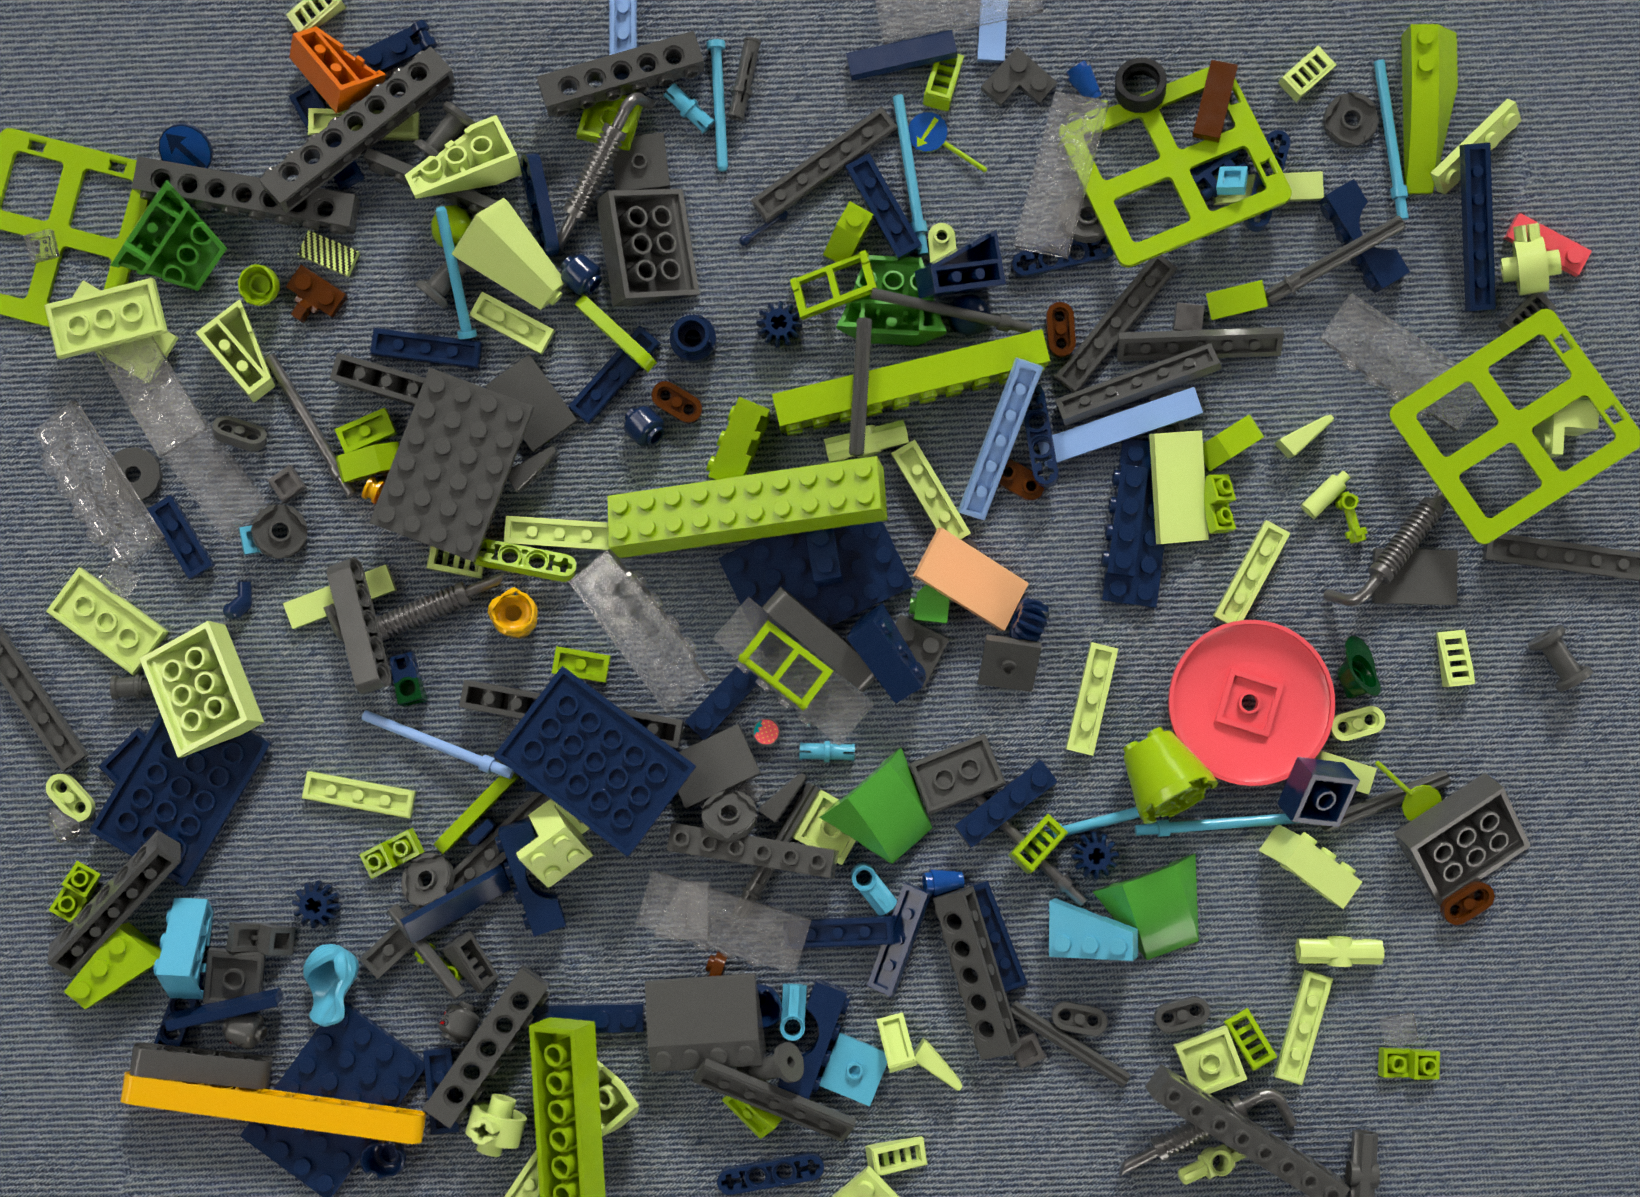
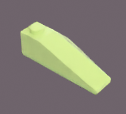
M497 115L470 125L464 130V135L454 142L450 140L444 145L445 149L438 153L436 157L429 156L405 174L415 199L497 185L522 175L518 156Z
M597 1060L603 1137L621 1128L638 1113L639 1105L624 1082Z

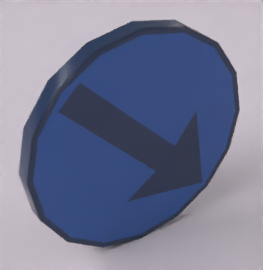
M184 123L172 125L163 131L159 139L158 150L162 161L209 168L212 163L213 149L206 135L193 125Z

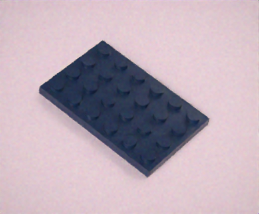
M883 521L833 528L844 583L816 587L805 532L759 538L719 557L721 566L755 636L768 620L795 642L800 641L762 608L780 586L792 594L828 626L836 624L913 587L914 585ZM771 632L760 643L765 657L788 647L786 643Z
M564 666L558 670L493 755L627 857L632 854L697 767Z
M159 713L89 832L133 857L150 837L159 830L181 844V862L167 877L186 887L273 743L250 730L240 736L178 758L161 713Z
M344 1001L345 1015L340 1023L327 1027L319 1026L273 1089L398 1107L425 1070L424 1059ZM249 1122L240 1137L322 1197H333L359 1162L363 1149L373 1140L371 1138Z

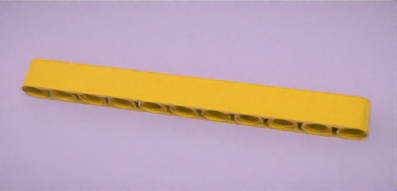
M129 1071L124 1073L120 1100L122 1103L406 1144L422 1143L426 1119L425 1112L414 1109L271 1089H250L137 1077L129 1074Z

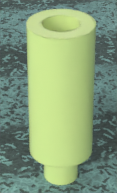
M1342 471L1337 476L1331 475L1301 504L1303 511L1315 519L1346 489L1345 483L1350 479V476L1345 471Z

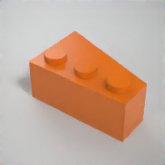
M315 26L293 33L289 58L336 114L348 110L355 101L362 100L370 94L374 86L385 82V73L381 70L374 71L364 64L365 59L359 55L354 57L343 50V44Z

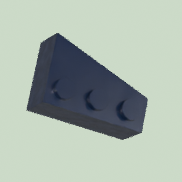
M997 230L978 236L916 270L915 277L919 298L989 290L1006 284Z
M880 604L857 619L847 639L894 703L900 702L922 688L926 680L925 670L915 659L884 604Z

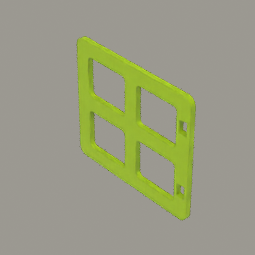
M1209 67L1168 83L1166 85V95L1162 103L1154 110L1146 113H1134L1125 110L1120 104H1117L1070 123L1061 129L1060 141L1121 266L1126 268L1136 266L1277 208L1290 200L1292 195L1291 187L1236 79L1234 80L1232 91L1239 103L1233 105L1229 103L1227 108L1234 128L1221 133L1219 142L1204 140L1185 149L1178 148L1160 112V109L1204 91ZM1153 89V90H1151V91H1148V92H1146V93H1144V94H1141V95H1139V96H1145V95L1151 94V93H1152L1153 91H1155L1156 89ZM1140 119L1159 155V159L1112 179L1104 180L1085 140L1131 120ZM1239 149H1245L1265 186V190L1218 210L1210 211L1190 170ZM1267 161L1274 172L1270 176H1266L1261 166ZM1164 180H1170L1190 220L1140 242H1134L1114 202Z
M6 128L1 131L0 230L29 238L41 239V253L38 255L28 294L24 299L0 293V315L50 328L44 305L49 304L63 251L66 248H72L110 258L111 263L113 262L151 201L141 199L136 191L131 190L120 233L115 239L73 229L71 223L87 171L91 170L133 182L137 160L13 128ZM32 141L46 144L43 153L30 150ZM18 153H25L63 164L50 216L46 221L2 210V203L15 157ZM112 162L127 165L124 173L112 171ZM47 237H51V239H52L53 252H52V249H51V240H50V238H47ZM110 266L104 290L128 284L132 269L122 266L119 268Z
M1542 309L1395 404L1389 412V418L1473 539L1479 544L1492 542L1640 447V429L1561 320L1550 309ZM1560 335L1571 348L1565 353H1562L1554 342ZM1536 336H1543L1570 373V378L1525 408L1517 410L1489 373V367ZM1470 383L1496 418L1497 425L1452 455L1445 457L1433 443L1416 416L1419 412L1462 384ZM1582 396L1587 397L1613 432L1614 440L1568 470L1560 471L1536 439L1532 429ZM1611 406H1613L1622 421L1615 425L1605 412ZM1512 443L1538 477L1541 486L1496 516L1487 518L1464 487L1459 476L1500 448Z

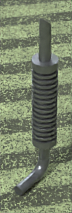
M641 93L630 94L622 102L612 125L604 123L602 128L604 132L599 134L601 138H597L599 142H595L596 148H592L594 152H590L591 158H587L589 163L585 162L587 167H583L584 173H580L582 177H578L579 183H575L577 187H573L574 193H570L572 198L568 197L570 202H566L563 208L568 215L558 234V255L562 253L578 218L585 221L588 215L586 211H590L589 205H593L591 201H595L594 195H598L596 190L600 191L598 186H602L601 180H605L603 176H607L606 171L610 170L608 166H612L611 161L615 160L613 156H617L615 152H619L618 146H622L620 141L624 142L627 136L621 130L630 112L636 105L652 109L654 101Z
M1438 489L1432 498L1424 497L1406 522L1403 523V526L1400 527V530L1397 531L1368 569L1372 577L1363 588L1354 594H1344L1327 589L1324 592V599L1345 606H1356L1367 601L1380 583L1389 584L1410 555H1412L1413 551H1415L1416 547H1418L1419 543L1422 542V539L1425 538V535L1428 534L1444 513V508L1441 504L1445 497Z
M505 571L467 587L461 581L454 584V587L449 586V589L444 588V591L440 590L439 593L435 592L434 595L425 596L424 600L420 598L419 602L416 600L414 604L411 602L409 606L406 604L404 608L399 607L389 611L388 614L384 613L383 616H377L376 619L382 641L391 638V635L396 636V633L400 634L401 631L405 632L406 629L410 630L411 626L415 628L417 625L420 626L422 623L424 624L427 621L436 619L437 616L441 617L442 614L446 615L447 612L456 611L457 607L460 609L462 605L465 607L472 604V596L500 585ZM334 604L323 607L335 635L343 641Z
M1261 1089L1242 1100L1237 1095L1230 1097L1229 1102L1224 1100L1226 1105L1247 1118L1249 1116L1246 1110L1261 1102L1272 1101L1277 1106L1288 1128L1294 1127L1297 1124L1285 1097L1275 1089ZM1186 1120L1185 1125L1180 1123L1181 1127L1177 1125L1175 1130L1171 1128L1170 1133L1167 1130L1165 1131L1166 1135L1161 1133L1160 1138L1156 1136L1150 1139L1153 1146L1124 1161L1121 1165L1119 1176L1134 1170L1158 1156L1162 1162L1170 1159V1155L1174 1157L1175 1152L1177 1155L1180 1154L1179 1150L1184 1152L1185 1147L1189 1149V1145L1195 1146L1194 1142L1196 1144H1199V1140L1203 1142L1204 1137L1208 1139L1210 1134Z

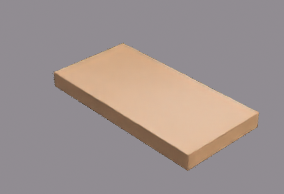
M943 528L937 529L913 574L915 578L1000 631H1005L1029 584Z

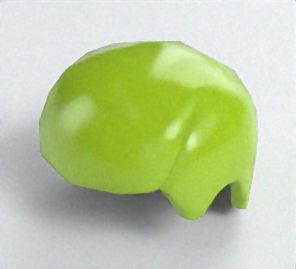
M444 206L447 210L453 243L456 247L472 219L468 212L459 206ZM435 213L431 222L432 237L437 245L443 247Z
M253 264L241 272L238 279V290L247 303L255 306H264L276 299L280 291V280L271 268L265 265Z

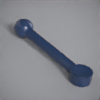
M784 211L768 224H763L748 235H742L739 239L740 244L743 246L748 245L752 238L779 220H786L788 212Z

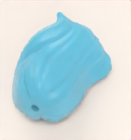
M326 944L317 947L309 955L303 968V976L310 987L314 1000L312 1010L309 1013L310 1019L315 1024L323 1027L340 1023L345 1015L344 998L355 981L359 970L356 956L339 945Z

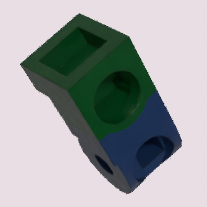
M414 652L390 657L398 705L408 707L427 702V693L423 687Z

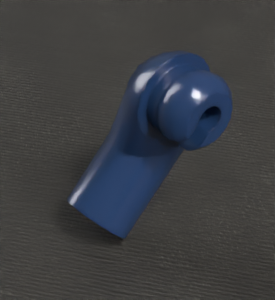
M237 582L238 597L224 606L223 614L225 617L231 619L240 618L251 608V582Z

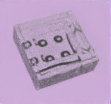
M47 229L24 235L29 259L33 264L60 257L53 230Z

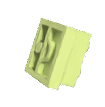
M1582 396L1534 427V436L1550 458L1563 455L1564 435L1579 436L1597 430L1599 413L1589 399Z
M549 799L528 815L539 836L516 853L519 860L549 888L593 856L582 835L590 828L552 799Z

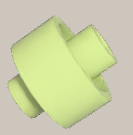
M1539 223L1528 224L1527 231L1526 225L1513 227L1515 239L1513 241V256L1500 259L1503 283L1516 281L1519 296L1549 291V276L1558 275L1562 272L1559 250L1546 251L1544 239L1540 235Z
M492 1094L490 1103H474L465 1133L468 1137L472 1138L473 1142L478 1144L476 1150L479 1153L500 1157L503 1148L514 1149L519 1147L527 1117L514 1109L516 1104L514 1098L502 1094Z

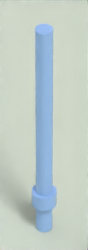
M365 710L362 714L363 721L476 765L478 770L490 774L493 772L508 779H511L514 774L511 768L496 762L495 758L486 754L483 756L368 710Z

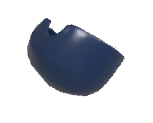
M972 294L957 297L950 304L991 314L988 303ZM946 316L951 329L965 336L980 334L988 326Z
M758 984L757 988L764 1029L774 1026L781 1019L783 1008L780 996L775 989L764 984Z
M373 1139L363 1149L360 1164L364 1173L372 1172L378 1176V1179L397 1175L404 1168L407 1155L402 1144L399 1142Z

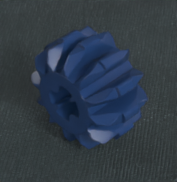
M778 301V309H774L773 304L768 303L769 313L765 310H760L759 315L764 319L756 320V326L762 327L758 331L759 337L768 335L765 339V344H771L774 339L776 348H780V340H784L785 344L790 346L789 336L798 339L799 334L795 330L802 329V323L795 322L800 318L799 312L791 314L794 308L792 304H789L784 310L783 301ZM781 319L784 320L785 328L779 327L776 330L774 321L780 322Z
M1025 597L1018 604L1016 611H1014L1009 626L1010 637L1037 642L1047 624L1049 617L1048 606L1039 600Z
M1092 831L1090 841L1085 835H1081L1080 839L1084 844L1082 846L1078 843L1073 844V847L1080 850V852L1071 854V858L1075 860L1080 859L1074 867L1076 870L1084 867L1083 876L1088 877L1092 871L1093 878L1099 879V870L1105 876H1108L1110 873L1106 866L1109 865L1116 868L1117 864L1111 861L1110 858L1118 857L1119 853L1117 851H1109L1114 848L1116 843L1114 841L1106 843L1108 837L1106 834L1103 833L1098 839L1097 833ZM1094 848H1097L1096 851L1101 853V857H1097L1096 862H1093L1094 860L1088 857L1089 854L1094 852Z
M318 880L314 886L308 882L304 884V890L299 889L296 891V895L300 899L293 900L292 905L299 906V910L294 912V916L303 915L301 919L302 925L310 921L311 928H317L319 923L325 927L329 925V919L337 918L338 915L333 909L341 908V904L333 900L339 897L338 892L329 893L333 887L331 884H327L323 888L322 881ZM319 900L321 906L313 908L312 903Z

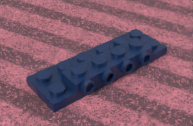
M1127 439L1121 442L1118 470H1114L1112 475V486H1116L1115 495L1110 497L1108 513H1112L1111 524H1107L1104 538L1109 540L1108 549L1103 551L1101 558V567H1105L1101 601L1157 608L1165 544H1156L1150 442Z

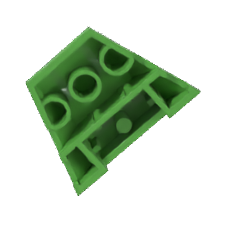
M166 180L127 237L110 266L117 268L122 266L136 270L141 275H145V273L163 278L165 282L198 291L227 248Z
M869 255L878 289L919 298L915 271L924 267L921 257H904L898 261L895 256ZM863 268L860 270L853 290L867 285ZM871 294L846 303L843 315L836 326V329L856 339L857 319L862 317L870 318L872 320L871 343L920 345L945 335L947 332L940 314L870 299ZM934 297L922 298V299H925V300H930V301H934V302H935Z
M902 747L898 748L880 764L879 768L819 817L839 829L840 832L858 841L862 846L890 864H893L932 829Z
M1195 853L1169 862L1166 866L1120 883L1115 882L1092 891L1116 921L1138 929V950L1146 960L1199 941Z

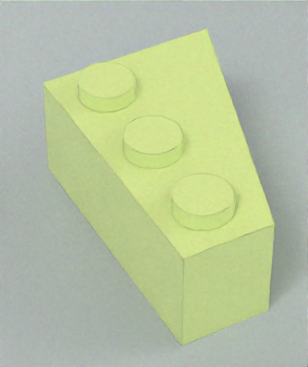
M1276 825L1259 851L1281 864L1282 868L1287 871L1289 870L1328 901L1344 909L1362 883L1361 880L1354 876L1356 870L1344 862L1338 864L1334 861L1337 856L1325 847H1322L1321 850L1315 846L1317 841L1307 833L1303 832L1300 836L1281 825Z

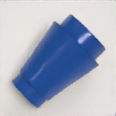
M1085 60L1066 72L1069 76L1067 80L1088 103L1102 95L1091 64L1087 65Z
M929 869V872L922 874L923 889L931 892L932 897L964 888L962 871Z

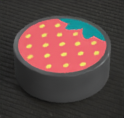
M770 718L760 719L753 727V737L761 745H772L780 736L779 725Z

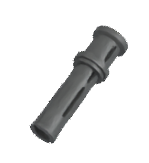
M136 674L135 677L119 678L118 675L111 676L110 695L113 700L126 696H135L136 699H142L146 694H153L148 679L142 674Z

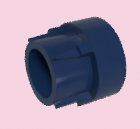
M702 315L684 316L676 321L670 329L671 347L675 355L684 362L691 364L704 362L712 356L716 349L717 337L714 327ZM691 333H697L701 336L699 344L690 346L686 343L687 336Z

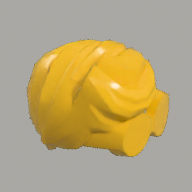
M515 587L492 599L488 606L487 613L497 631L510 638H525L537 625V605L529 595Z

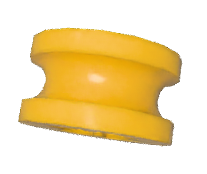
M371 476L363 488L362 498L365 500L370 498L371 502L376 504L385 482L382 480L377 482L376 478Z

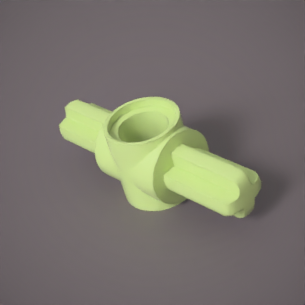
M1225 1144L1217 1147H1207L1198 1155V1161L1180 1168L1178 1176L1184 1185L1205 1176L1208 1179L1215 1176H1226L1235 1168V1162L1246 1157ZM1219 1155L1220 1163L1214 1168L1213 1159Z

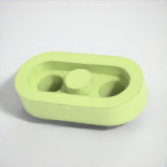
M946 223L935 224L929 230V263L956 249L955 232ZM943 232L947 238L939 240L937 234Z
M1365 706L1334 716L1330 734L1339 741H1349L1377 733L1385 725V715L1381 709L1375 706ZM1368 714L1373 719L1370 725L1365 723V717ZM1341 722L1346 724L1344 732H1340L1338 729V725Z
M65 773L56 774L48 779L46 783L47 795L70 820L75 822L86 821L93 816L96 809L93 798L71 775ZM63 782L67 785L65 792L60 789V785ZM81 802L85 805L84 812H81L78 808Z

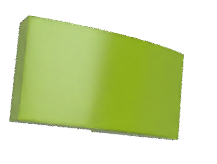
M1263 280L1206 293L1211 320L1268 307Z
M1229 474L1208 475L1205 479L1204 505L1210 534L1230 533L1236 530L1233 514L1229 503L1235 501L1236 497Z
M410 828L359 854L370 878L373 879L425 851L414 829Z
M76 861L61 884L64 887L52 903L49 911L71 922L88 904L102 874Z
M1379 1048L1378 1076L1383 1078L1409 1077L1414 1080H1439L1440 1051L1411 1048Z

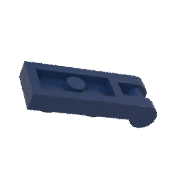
M422 19L413 23L411 27L357 53L365 59V65L376 72L381 70L385 73L411 61L418 52L425 51L430 46L435 49L437 42L433 36H430L426 20ZM419 36L421 41L414 45L412 39Z

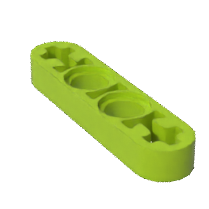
M583 294L574 304L647 373L657 364V361L587 296Z
M484 539L481 548L486 549L487 553L484 554V557H480L478 554L476 562H473L481 567L559 582L570 581L576 574V561L570 555L490 539ZM495 550H498V560H494ZM507 552H512L518 558L513 563H507L502 559V556ZM539 557L544 560L545 564L541 568H533L529 561L532 558ZM549 560L553 561L552 571L548 570ZM562 564L568 565L566 572H560Z
M515 773L511 779L500 775L433 845L444 855L499 800L519 777Z

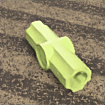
M904 420L876 427L875 425L866 426L864 455L857 457L875 455L880 453L881 450L908 444L909 440ZM850 433L824 439L829 463L855 457L849 454Z
M1328 936L1327 939L1297 938L1295 955L1297 962L1303 964H1327L1334 967H1351L1352 964L1382 965L1384 947L1383 941L1377 939H1352L1346 936Z

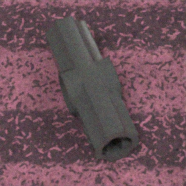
M1362 1129L1352 1130L1351 1157L1347 1161L1345 1170L1346 1183L1350 1188L1348 1197L1375 1196V1188H1378L1380 1182V1168L1377 1163L1378 1133Z

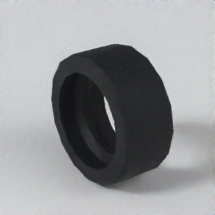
M1134 58L1126 61L1115 75V97L1118 103L1125 110L1134 113H1146L1158 107L1166 95L1167 75L1163 67L1158 62L1149 58ZM1135 75H1146L1156 81L1157 88L1151 94L1136 96L1130 94L1124 88V83Z

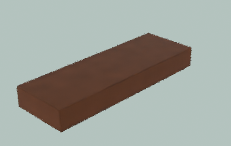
M1211 59L1192 137L1214 142L1220 141L1238 65Z

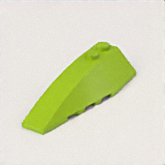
M1411 24L1401 35L1404 185L1407 186L1408 194H1432L1435 185L1430 173L1441 161L1458 88L1457 33L1439 24Z

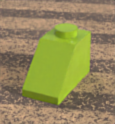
M849 201L835 226L823 256L835 263L853 256L873 223L874 214Z

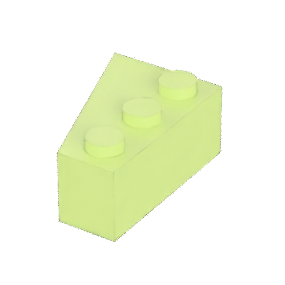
M240 299L196 332L205 347L253 403L275 387L249 317Z

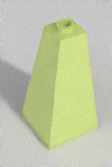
M505 198L475 215L452 252V255L540 310L549 303L553 306L563 295L560 291L564 286L561 274Z

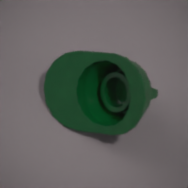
M1350 636L1345 644L1347 659L1338 668L1337 672L1344 693L1350 699L1366 693L1377 696L1381 692V686L1372 653L1361 638Z

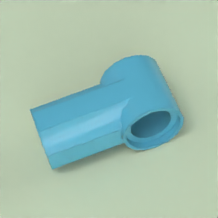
M863 862L856 864L852 868L850 874L854 886L861 892L879 916L887 914L896 906L897 899L871 865ZM862 870H867L871 873L870 880L866 883H860L856 880L857 874Z
M783 984V1010L780 1032L787 1040H798L804 1034L807 985ZM794 1019L799 1022L801 1028L796 1034H790L785 1030V1023L788 1020Z

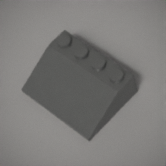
M683 189L608 190L596 200L613 307L642 305L700 295Z
M1486 773L1394 832L1404 855L1438 906H1441L1447 897L1471 882L1481 880L1531 847L1504 787Z
M755 973L645 981L647 1039L652 1072L698 1069L705 1058L727 1067L763 1064L766 1044Z

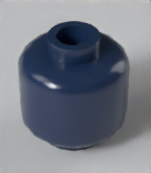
M578 254L573 258L569 256L561 265V270H563L561 274L562 281L576 294H592L602 281L600 267L583 254Z
M640 406L632 408L625 415L624 431L638 445L642 447L653 446L663 437L665 432L664 421L650 407Z

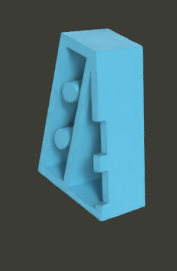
M174 898L172 908H169L167 911L166 921L168 925L166 933H163L160 939L161 954L160 958L155 961L154 975L160 981L169 998L203 999L204 990L199 988L200 973H206L207 964L202 963L205 946H210L214 914L208 899Z
M1058 898L1049 901V957L1134 961L1138 957L1137 928L1092 913L1087 909L1071 905Z

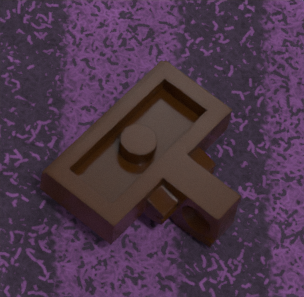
M303 265L299 266L286 285L289 290L297 294L294 300L297 302V305L291 315L302 323L306 321L311 312L316 315L319 310L334 318L348 296Z

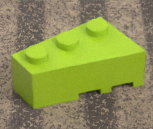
M738 397L736 405L732 406L727 421L729 423L726 431L721 432L717 441L719 449L716 457L711 456L706 471L709 472L708 477L710 480L747 475L771 419L770 409Z
M129 922L121 924L94 953L65 989L64 993L84 1009L97 1005L152 969L156 959L160 958L161 948Z

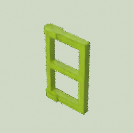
M866 250L808 274L790 279L801 320L871 294L872 288H877L869 254ZM861 262L867 285L841 295L834 272ZM827 275L833 298L807 308L801 285Z
M768 620L737 659L795 703L802 711L808 707L814 696L833 673V670ZM769 632L793 649L773 676L749 659ZM798 654L822 671L802 699L779 682V679Z

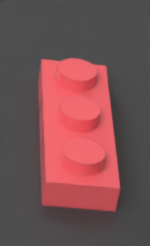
M1518 213L1503 239L1513 244V241H1515L1513 227L1526 225L1527 231L1528 224L1538 222ZM1539 223L1540 235L1544 239L1546 251L1558 249L1562 270L1574 277L1580 275L1592 251Z

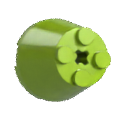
M1162 727L1151 730L1147 734L1148 738L1141 742L1134 741L1123 748L1125 752L1123 759L1137 812L1144 824L1155 823L1157 821L1155 817L1169 816L1170 818L1185 811L1205 798L1206 789L1209 787L1214 789L1218 785L1212 772L1172 731H1163Z

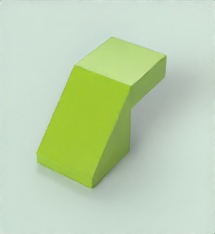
M1250 414L1203 443L1204 463L1209 471L1264 438V435Z
M398 441L375 444L336 456L342 483L366 480L375 474L389 472L399 447Z

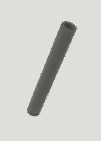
M396 904L387 911V914L411 943L401 923V919L407 915L399 904ZM422 938L413 944L411 943L452 998L455 1000L465 992V989L426 939Z

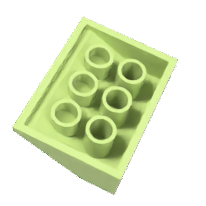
M207 621L139 658L178 758L240 736L264 723L225 624Z

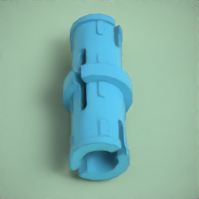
M676 83L672 84L666 90L667 92L664 93L663 96L680 111V115L683 118L687 117L703 134L714 124L715 120L698 106V101L687 96Z
M825 741V744L800 742L799 760L816 759L824 760L826 763H830V760L854 761V753L844 752H855V744H830V741Z

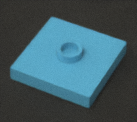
M839 1032L828 1063L821 1076L819 1086L870 1107L887 1065L884 1050Z

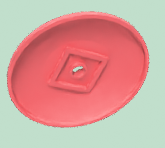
M1241 620L1211 629L1194 641L1185 651L1175 667L1171 678L1168 694V711L1174 734L1212 772L1214 777L1237 785L1262 786L1287 779L1297 757L1314 759L1319 754L1329 737L1333 725L1335 693L1330 673L1324 661L1314 647L1303 637L1276 623L1262 620ZM1246 695L1253 696L1256 701L1255 707L1250 711L1245 710L1242 706V699Z

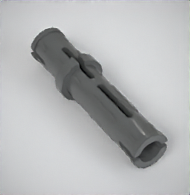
M754 37L744 38L735 85L730 90L732 98L727 117L736 121L744 120L747 101L752 96L750 88L761 41Z

